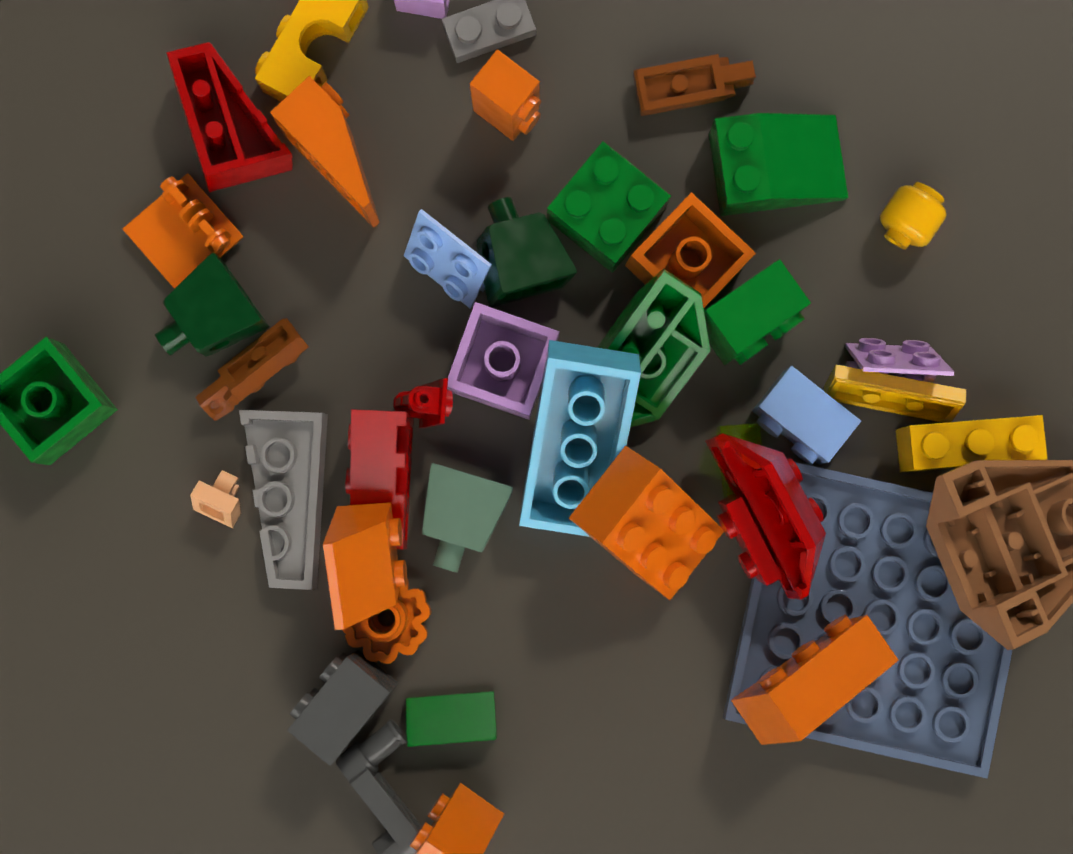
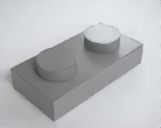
M493 0L442 18V25L456 63L536 36V27L525 0Z

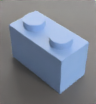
M790 366L781 373L752 410L759 416L757 423L765 431L774 437L782 434L794 444L791 448L793 453L810 465L815 461L819 465L829 463L861 422L860 419L793 366Z

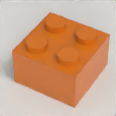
M691 192L634 251L625 266L645 285L661 270L665 269L701 293L703 308H705L756 252Z

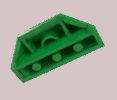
M665 269L661 270L634 295L597 347L639 354L641 376L630 427L659 420L711 351L701 293Z

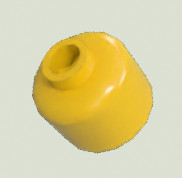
M915 182L913 186L904 185L899 187L880 214L881 224L887 230L884 237L895 246L904 250L909 245L916 247L927 246L946 219V209L942 205L945 201L943 196L933 188L920 182Z

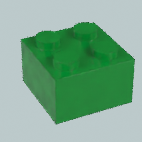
M602 141L547 207V219L553 226L613 273L667 208L671 195Z
M780 259L704 311L709 344L724 366L734 359L740 366L769 345L764 339L765 337L771 335L776 341L805 320L801 311L809 306L811 302Z
M47 336L0 373V425L31 463L51 465L118 410L67 346Z

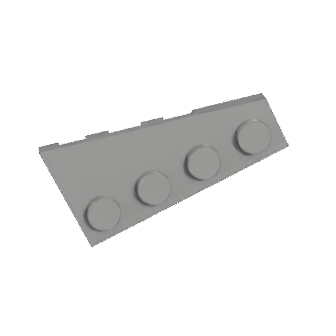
M239 410L241 425L245 427L248 446H245L247 462L251 465L255 490H252L255 507L259 508L262 530L259 532L269 588L317 590L328 414Z

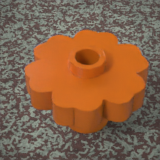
M407 579V586L400 587L397 604L388 608L395 615L394 623L392 625H384L380 621V613L373 615L355 625L342 629L346 634L347 644L353 648L363 647L364 657L371 662L380 661L390 664L396 660L399 652L407 656L413 655L418 650L420 644L428 637V630L422 622L430 617L432 611L430 605L426 602L425 592L419 588L409 589V581Z

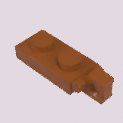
M719 54L636 69L633 71V78L641 116L725 101V99L735 96V89L753 85L756 74L753 60L729 64L728 57L719 58Z
M283 318L219 368L217 371L220 377L195 398L201 408L214 421H217L232 412L234 406L239 404V401L241 402L251 393L260 390L266 381L282 368L294 363L309 346L287 318Z

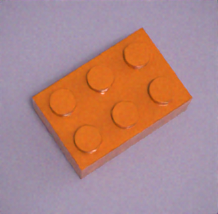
M627 446L622 449L569 517L573 523L636 576L668 600H671L677 591L686 584L691 573L705 555L714 548L716 541L724 532L722 527L661 468Z

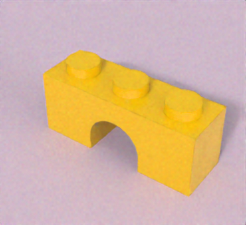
M297 0L298 3L291 16L287 14L281 20L276 32L277 40L271 51L264 52L257 62L255 80L262 92L281 102L308 76L320 87L327 82L328 79L322 65L306 57L307 48L314 39L323 35H332L349 43L369 8L367 0Z
M1043 415L909 425L896 429L900 472L954 468L976 460H1047Z

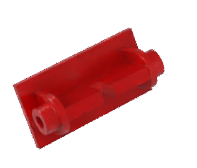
M448 378L417 386L411 391L398 393L393 400L394 411L407 412L412 418L419 419V428L445 424V417L450 416L453 406L452 390H447Z

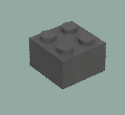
M359 650L349 656L342 653L339 657H336L319 677L325 683L319 691L313 688L310 693L307 692L290 712V715L296 720L287 731L329 766L341 755L398 684L395 679L378 665L366 660L364 654Z

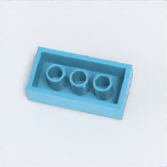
M549 340L521 502L519 526L590 537L573 523L569 517L622 449L627 446L641 376L639 354Z

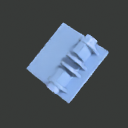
M421 209L418 212L404 257L409 260L416 271L421 274H427L440 284L449 297L456 301H461L471 309L479 291L483 292L485 290L484 280L492 264Z

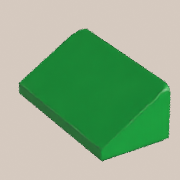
M494 691L406 698L407 746L496 740L497 723Z

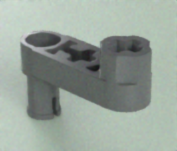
M392 719L388 720L387 724L363 743H354L336 759V763L354 790L386 829L383 834L372 842L377 854H414L416 850L409 845L422 825L378 771V764L407 742L406 735Z

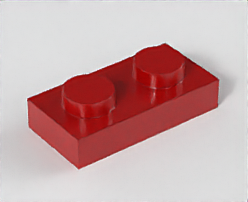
M731 494L718 501L723 512L717 515L718 521L729 539L735 537L743 553L737 555L747 577L749 579L756 577L757 581L766 586L783 578L742 496Z

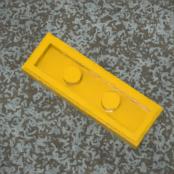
M837 364L824 385V392L839 403L942 423L952 422L966 403V389L878 372H863L861 369Z

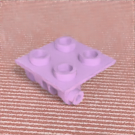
M876 338L859 339V344L845 343V348L854 359V361H847L846 366L861 369L863 372L891 373L894 376L925 382H934L936 375L954 376L952 368L932 347H929V343L924 341L905 340L902 346L886 345L885 341Z

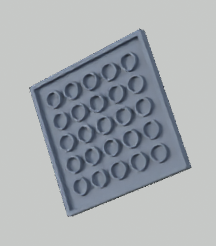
M795 462L803 477L800 485L807 498L815 500L823 513L824 521L821 522V525L826 532V536L807 597L801 600L788 598L779 580L766 586L757 581L756 577L751 579L723 718L728 721L746 724L731 702V699L752 686L766 673L792 658V653L809 641H816L825 635L824 628L835 619L843 615H847L849 619L868 615L899 661L805 738L988 779L1012 650H1007L960 611L926 528L933 493Z

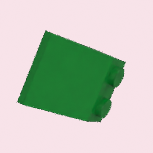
M754 113L715 118L708 135L720 216L843 201L849 198L836 115Z

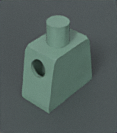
M432 463L422 535L440 540L432 565L458 573L465 548L483 552L512 496L514 488Z

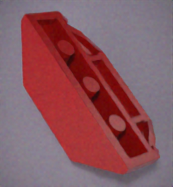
M724 433L705 440L732 493L742 496L783 577L779 582L787 597L798 600L807 597L826 532L821 525V522L824 521V516L820 507L814 499L807 498L800 485L803 477L798 466L791 458L786 459L783 452Z

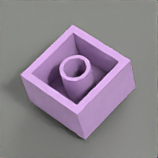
M475 302L448 375L447 390H452V393L530 420L541 390L549 340L558 341L559 331Z

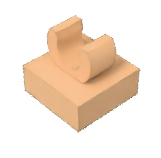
M222 470L213 486L199 480L190 494L193 510L233 528L241 515L240 502L235 497L239 489V485L236 484L238 477Z

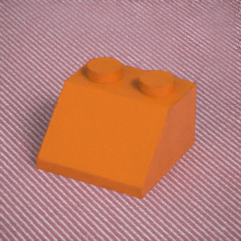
M391 503L336 507L323 542L335 630L346 629L395 606L400 587L407 586L405 560H398L396 547L402 545L400 518L393 519Z

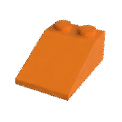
M308 76L270 113L285 138L374 228L380 221L352 132L346 121L350 115L342 106L344 101L327 82L320 87Z

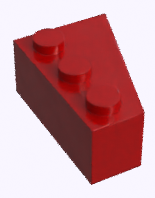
M210 42L166 52L209 192L292 171V153L271 129L265 116L249 99L243 90V86Z
M351 409V424H349L348 449L351 450V460L345 479L346 494H350V505L391 503L393 519L400 518L402 526V545L396 547L401 550L407 549L414 419L407 412Z

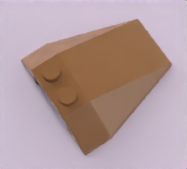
M976 460L936 477L926 528L960 611L1007 650L1016 649L1047 633L1073 603V460Z

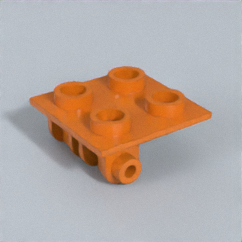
M188 173L180 180H176L173 176L165 179L160 185L163 194L122 228L174 289L210 254L214 252L221 258L244 238Z

